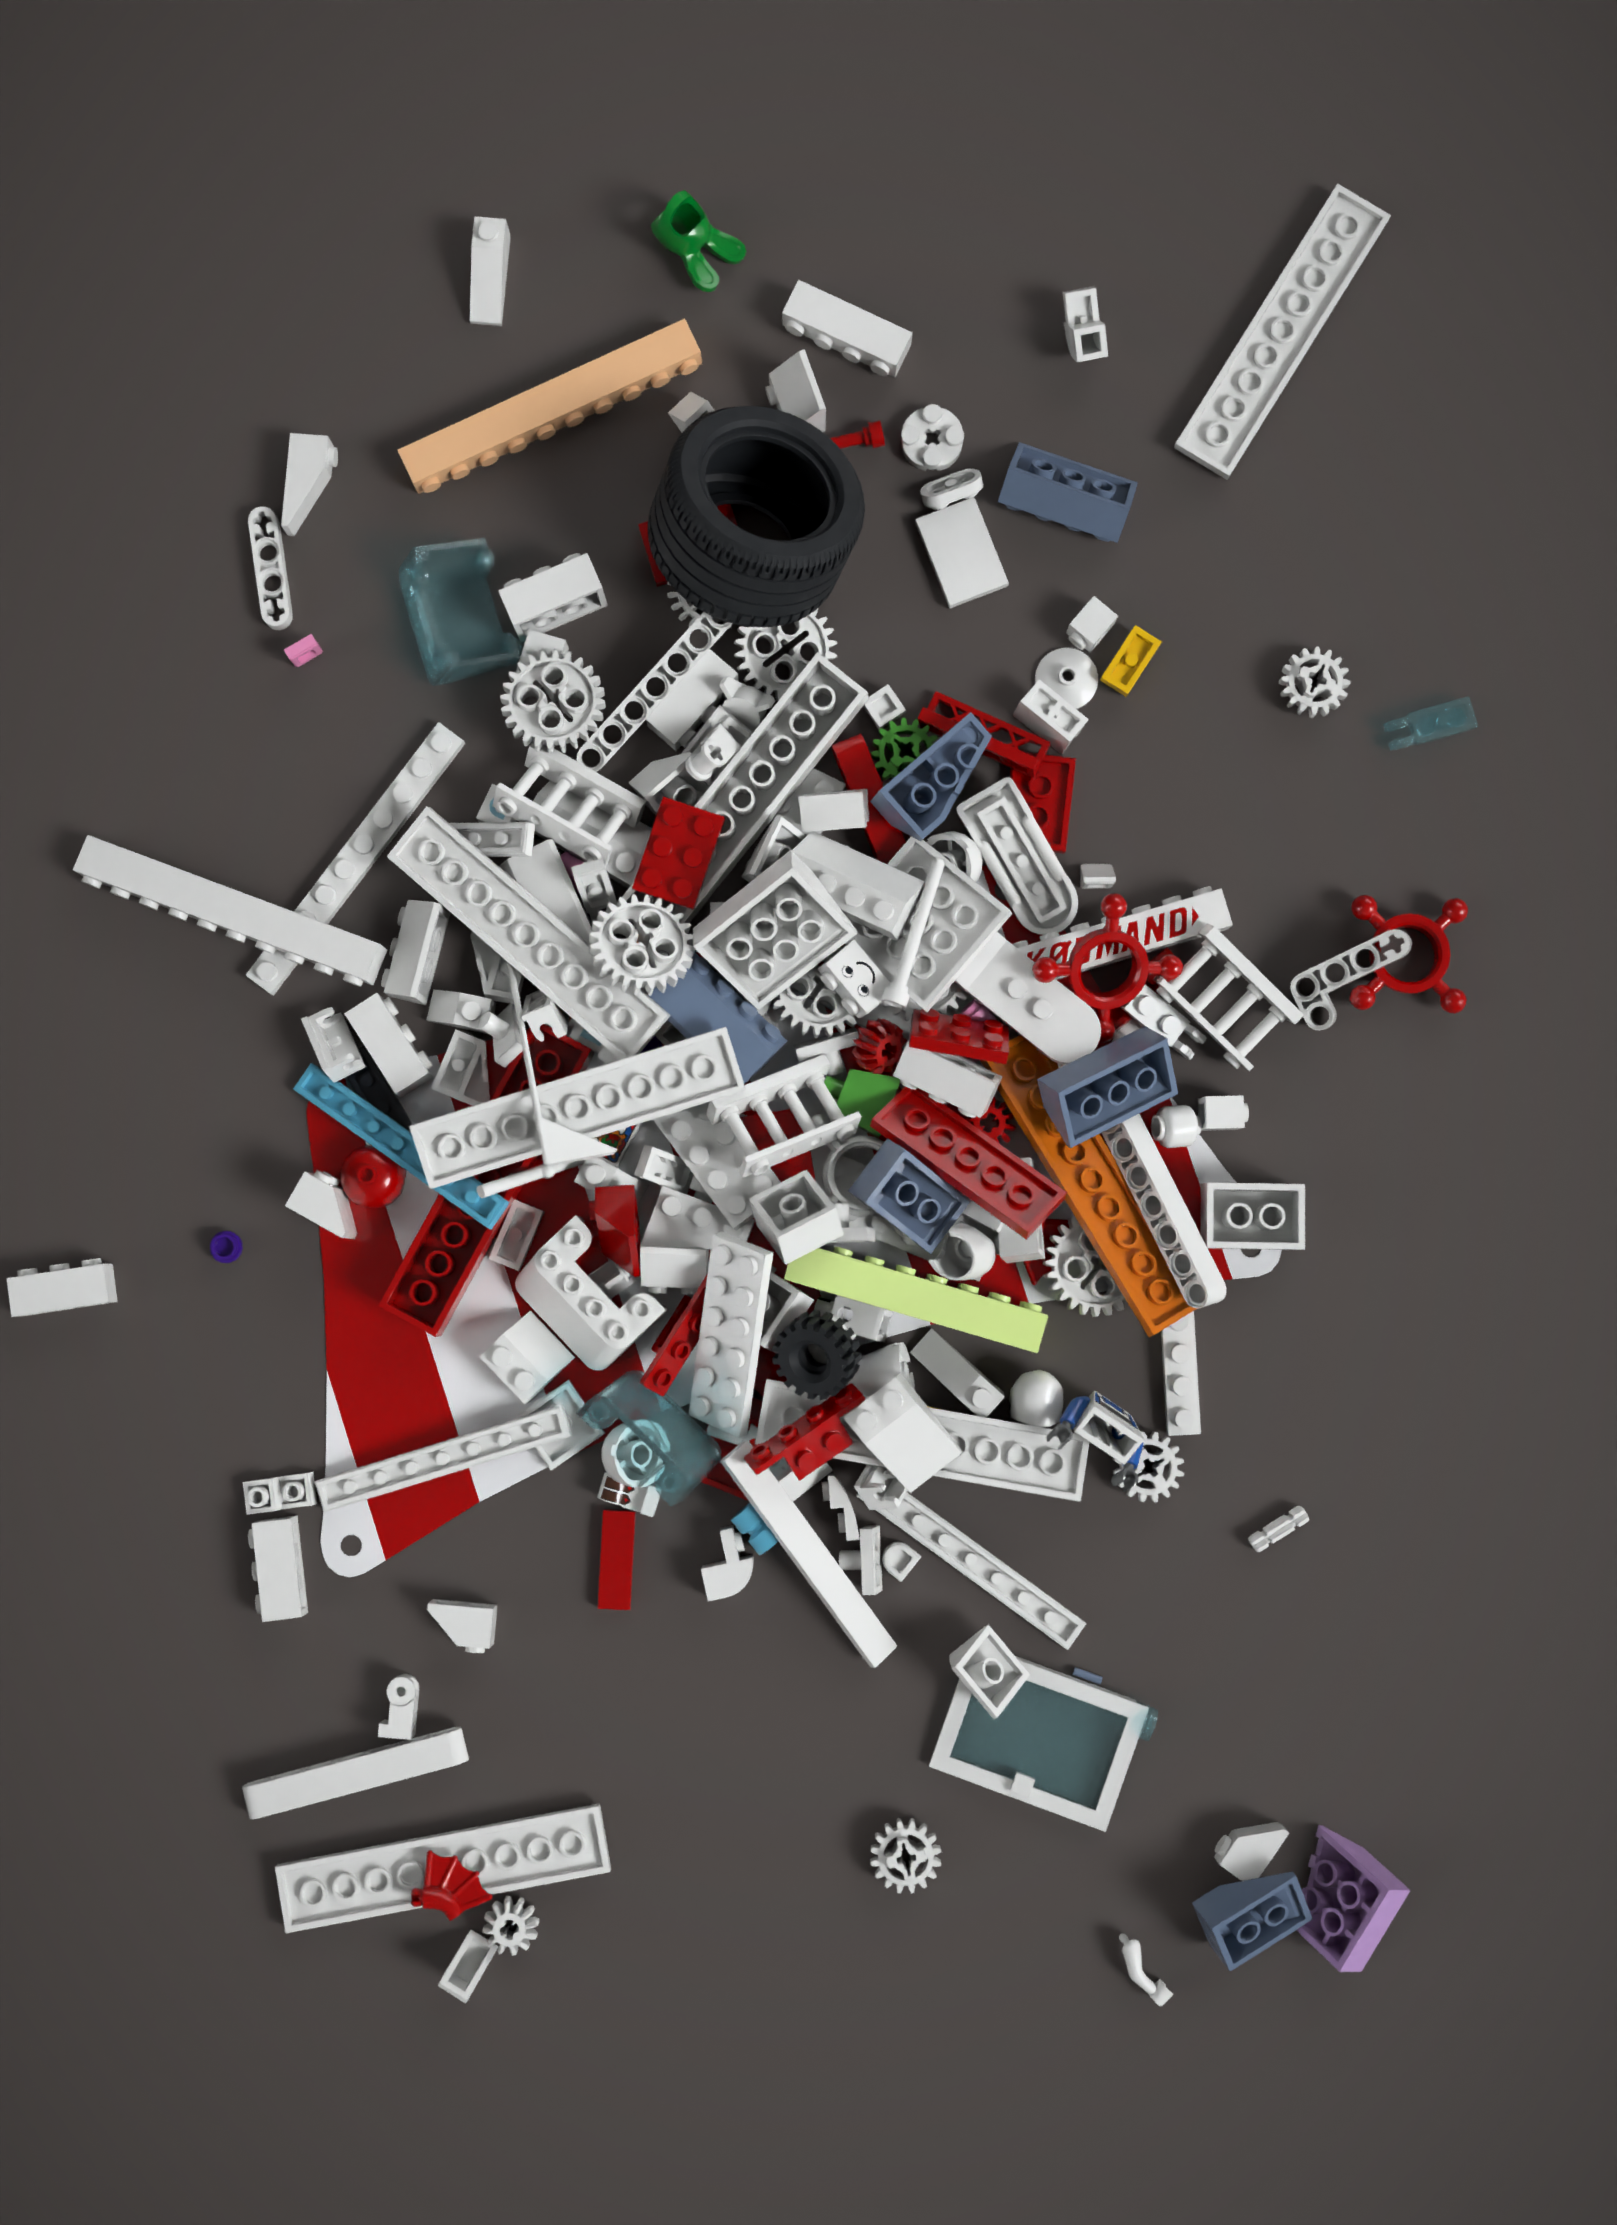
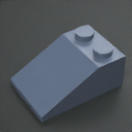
M888 1138L848 1190L857 1199L930 1254H932L970 1203V1201L906 1149Z
M1293 1872L1220 1885L1192 1902L1209 1945L1229 1971L1234 1970L1313 1920L1297 1877Z

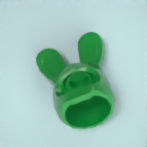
M685 190L677 192L667 202L665 210L650 224L652 233L657 240L670 252L682 258L691 281L701 291H714L719 283V276L700 252L702 247L728 264H738L745 258V245L739 239L713 228L703 208Z

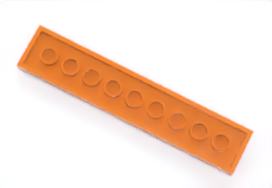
M1021 1035L1009 1041L1007 1064L980 1060L984 1068L1002 1076L997 1090L1054 1183L1067 1192L1065 1197L1066 1203L1149 1338L1196 1310V1308H1192L1185 1301L1112 1153L1101 1135L1098 1134L1070 1148L1066 1145L1044 1109L1037 1079L1059 1069L1056 1062L1047 1058Z

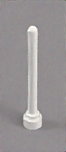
M940 857L932 860L894 982H890L889 987H885L881 1002L892 1007L906 1009L910 997L907 994L909 988L906 985L944 868V860Z

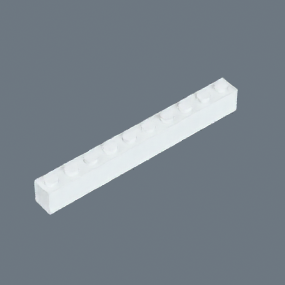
M87 835L73 868V871L83 876L81 882L100 889L101 884L112 887L110 893L124 899H129L130 895L140 898L139 903L154 910H158L159 905L168 908L169 915L186 921L188 916L197 919V925L204 929L215 932L217 927L227 931L226 936L242 943L245 942L246 938L256 942L255 947L271 954L277 949L286 953L285 959L303 965L304 960L315 964L313 969L332 976L333 971L344 975V981L359 987L362 986L363 982L374 985L387 953L386 948L374 941Z

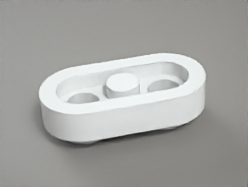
M964 469L925 484L920 490L923 504L926 507L939 510L947 507L949 503L962 498L969 499L975 497L983 488L981 472L977 469Z

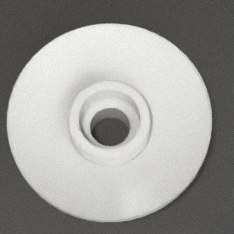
M1060 648L1048 653L1040 661L1035 673V684L1040 679L1075 709L1086 705L1094 696L1098 686V672L1095 664L1085 653L1073 648ZM1066 671L1071 672L1074 679L1065 681L1062 674Z

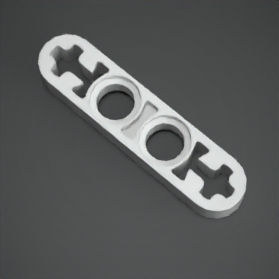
M260 506L252 510L248 517L260 610L263 620L270 628L283 630L291 624L293 613L280 522L270 508ZM266 516L271 521L266 524L267 533L270 537H264L262 528L257 524L262 521L261 517ZM268 545L274 546L277 550L276 556L270 561L262 560L260 557L261 550ZM271 576L279 577L281 580L280 587L276 591H267L264 587L267 578ZM271 600H277L278 608L284 612V614L279 616V621H275L272 616H269L275 612L274 604Z

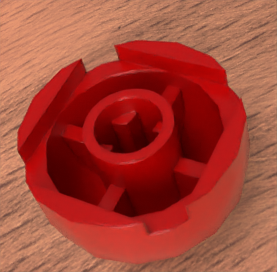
M365 1145L353 1150L345 1158L340 1170V1183L345 1194L355 1204L365 1208H383L390 1205L402 1194L404 1189L406 1170L372 1145Z

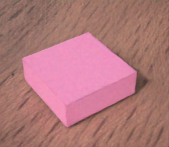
M312 634L284 649L295 667H300L323 652Z

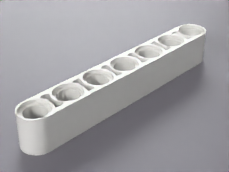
M703 612L598 728V731L594 732L589 741L585 742L579 749L576 758L577 762L595 772L599 771L732 623L717 624L713 621L711 615ZM697 629L705 631L708 636V643L700 649L693 647L689 640L690 634ZM680 653L686 658L687 664L683 671L673 672L668 667V659L672 654ZM653 677H658L665 683V690L659 696L649 694L646 688L648 680ZM637 701L643 706V715L639 719L633 720L627 717L625 706L629 702ZM616 725L620 728L622 732L620 741L617 743L606 741L604 729L607 726ZM587 749H595L600 754V763L593 767L587 766L582 759L583 752Z
M1140 1113L1102 1132L1187 1304L1192 1308L1199 1309L1222 1301L1226 1295L1225 1282Z
M453 1727L415 1737L411 1740L400 1741L255 1780L243 1785L242 1790L249 1819L252 1820L459 1765L468 1761L469 1756L462 1728Z

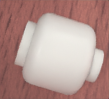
M1186 1105L1164 1106L1158 1110L1151 1120L1153 1138L1166 1148L1191 1146L1202 1129L1200 1117L1196 1116L1193 1109Z

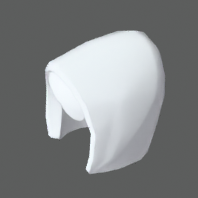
M961 1221L949 1229L939 1255L928 1262L938 1274L949 1280H976L992 1268L996 1258L995 1244L977 1228Z
M1035 1370L1021 1374L1010 1390V1418L1026 1425L1037 1427H1050L1057 1424L1062 1417L1063 1388L1053 1375L1046 1371Z

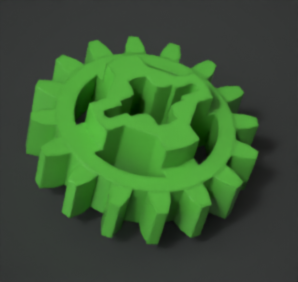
M902 718L900 726H896L893 721H890L889 731L880 728L879 735L882 740L874 739L872 746L879 750L871 752L872 759L879 760L875 767L877 771L884 770L882 775L883 781L889 777L894 778L900 773L901 769H905L920 756L919 749L923 743L927 750L937 741L936 735L928 737L927 734L930 729L928 725L920 729L918 728L917 719L913 721L912 725H907L906 718ZM911 734V737H900L898 735ZM885 746L892 752V758L889 763H887L884 755ZM908 748L912 750L911 758L907 755L904 758L900 757L901 750L906 751Z

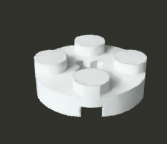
M930 404L913 412L905 421L901 433L902 451L907 461L917 469L927 471V469L944 470L954 464L961 454L964 431L957 417L950 411L940 408L938 405ZM926 434H938V441L940 443L936 445L932 442L927 445L925 443L927 439Z

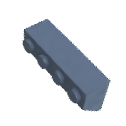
M1019 442L1008 468L998 502L1011 510H1023L1034 514L1040 520H1052L1064 524L1069 530L1093 534L1101 541L1118 543L1138 482Z
M694 952L693 957H691L693 959L690 969L686 968L685 978L677 977L678 981L675 987L667 983L664 993H661L655 987L652 995L649 997L671 1015L668 1021L687 1039L726 1027L745 1084L767 1065L785 1045L787 1040L781 1035L777 1027L768 1023L758 1013L753 1004L745 1001L734 990L730 982L722 979L711 968L707 960L699 957Z
M1146 1026L1037 1079L1043 1107L1064 1142L1070 1148L1178 1094L1168 1039Z

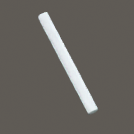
M585 1160L553 1165V1167L555 1168V1173L582 1165ZM544 1164L479 1185L477 1193L480 1198H485L544 1178L541 1172Z

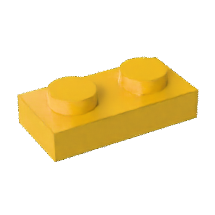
M1135 625L1100 681L1127 697L1162 641Z

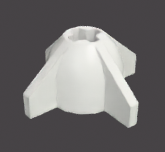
M728 676L723 678L719 684L727 697L722 705L723 709L754 732L763 721L767 709H770L775 703L773 696Z

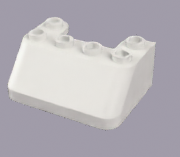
M575 1215L537 1251L518 1274L515 1286L519 1295L587 1367L593 1370H603L620 1357L668 1309L665 1305H661L653 1296L646 1293L634 1295L620 1309L575 1262L590 1247L592 1241L591 1232L584 1224L585 1221L580 1216Z

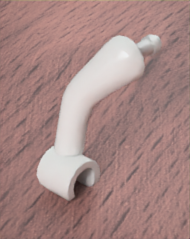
M1120 1934L1119 1940L1124 1944L1122 1953L1130 1978L1146 1991L1157 2005L1163 2006L1172 1997L1173 1993L1161 1979L1154 1983L1143 1972L1139 1941L1135 1939L1129 1940L1126 1934Z

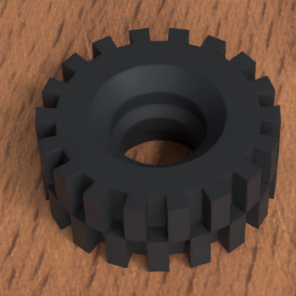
M820 1311L801 1314L777 1336V1342L773 1345L772 1351L777 1353L772 1358L773 1364H780V1368L776 1370L778 1376L785 1375L787 1380L784 1384L788 1388L794 1385L796 1387L794 1393L801 1396L804 1392H807V1399L814 1400L818 1395L820 1400H824L830 1395L833 1397L838 1394L854 1377L860 1367L857 1363L861 1360V1352H855L860 1347L858 1339L853 1341L851 1339L854 1331L851 1327L845 1330L842 1327L845 1321L841 1318L836 1322L833 1321V1314L826 1312L822 1317ZM809 1344L817 1345L824 1350L828 1358L827 1364L820 1363L812 1357L808 1349Z

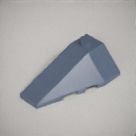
M970 712L880 789L870 802L891 826L922 841L947 818L951 807L961 793L965 782L979 761L992 735Z

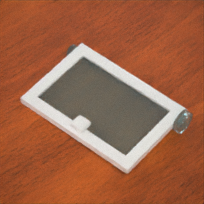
M1015 1656L1030 1675L999 1717L993 1719L959 1678L929 1762V1767L1106 1832L1139 1738L1149 1741L1158 1717V1709Z

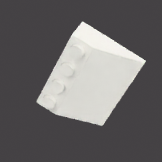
M790 850L693 928V947L751 1004L760 1010L855 936L857 930L815 874Z

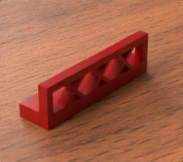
M935 691L928 707L922 708L918 716L920 728L928 725L930 727L929 732L941 737L970 712L980 720L989 733L1001 729L1008 732L1012 743L1005 744L991 737L982 755L1032 778L1035 777L1051 745L1050 741ZM941 702L950 706L955 717L949 719L934 712L938 703ZM957 710L963 712L964 714L958 715ZM985 722L993 726L987 728ZM1014 735L1022 739L1016 741ZM1031 742L1041 748L1035 757L1019 750L1018 746Z

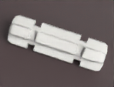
M1296 1506L1288 1511L1289 1515L1283 1514L1264 1526L1262 1532L1257 1531L1250 1535L1248 1540L1253 1549L1261 1552L1269 1547L1268 1543L1274 1544L1293 1532L1295 1526L1301 1527L1307 1523L1309 1517L1304 1508Z

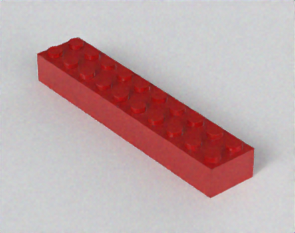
M546 1024L540 1026V1031L544 1034V1041H539L534 1036L531 1028H529L526 1034L536 1086L586 1071L595 1054L591 1048L566 1035L558 1038L552 1032V1028ZM523 1051L510 1063L490 1100L530 1088ZM539 1155L480 1173L473 1177L485 1184L532 1168ZM523 1185L497 1193L510 1203L492 1230L439 1194L378 1306L434 1337L442 1336Z

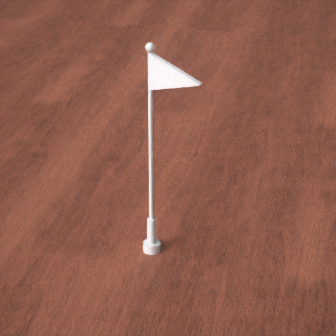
M507 962L544 1164L541 1172L544 1177L551 1178L555 1174L553 1165L612 1155L617 1149L542 1118L525 1023L521 1018L522 1007L515 969Z

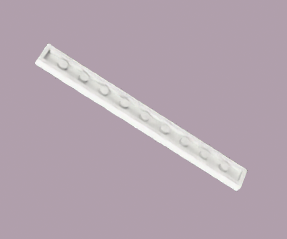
M437 723L294 912L329 924L466 744L464 740L441 723ZM275 949L273 954L263 951L246 976L274 996L297 966V963L285 959L286 953Z

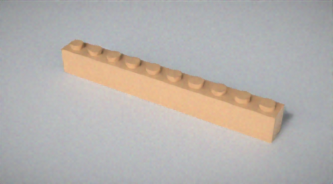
M684 318L398 449L399 455L417 493L433 492L445 481L452 478L454 480L461 479L467 476L470 470L480 465L483 467L492 465L504 454L509 452L512 454L524 450L528 443L537 439L546 440L563 427L577 426L587 416L594 413L603 414L609 411L614 404L622 400H634L641 395L642 391L648 388L662 387L672 377L679 374L688 375L694 372L702 364L701 351Z

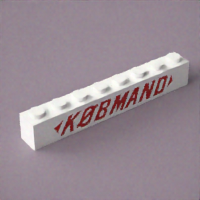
M1211 886L1193 891L1194 897L1182 900L1180 895L1163 900V906L1151 909L1150 904L1136 907L1131 910L1132 915L1119 918L1118 931L1126 932L1135 937L1144 947L1146 953L1201 938L1202 936L1198 932L1206 924L1215 926L1220 932L1228 930L1233 924L1222 888L1212 891ZM1106 917L1101 918L1102 923L1090 927L1089 922H1085L1071 927V933L1059 936L1058 931L1040 936V942L1028 945V941L1024 940L1012 945L1034 962L1039 958L1049 957L1056 963H1065L1069 961L1073 947L1083 936L1104 928ZM1118 942L1100 944L1086 955L1081 966V973L1132 958L1131 952L1127 946ZM1057 976L1055 979L1058 980L1068 976Z

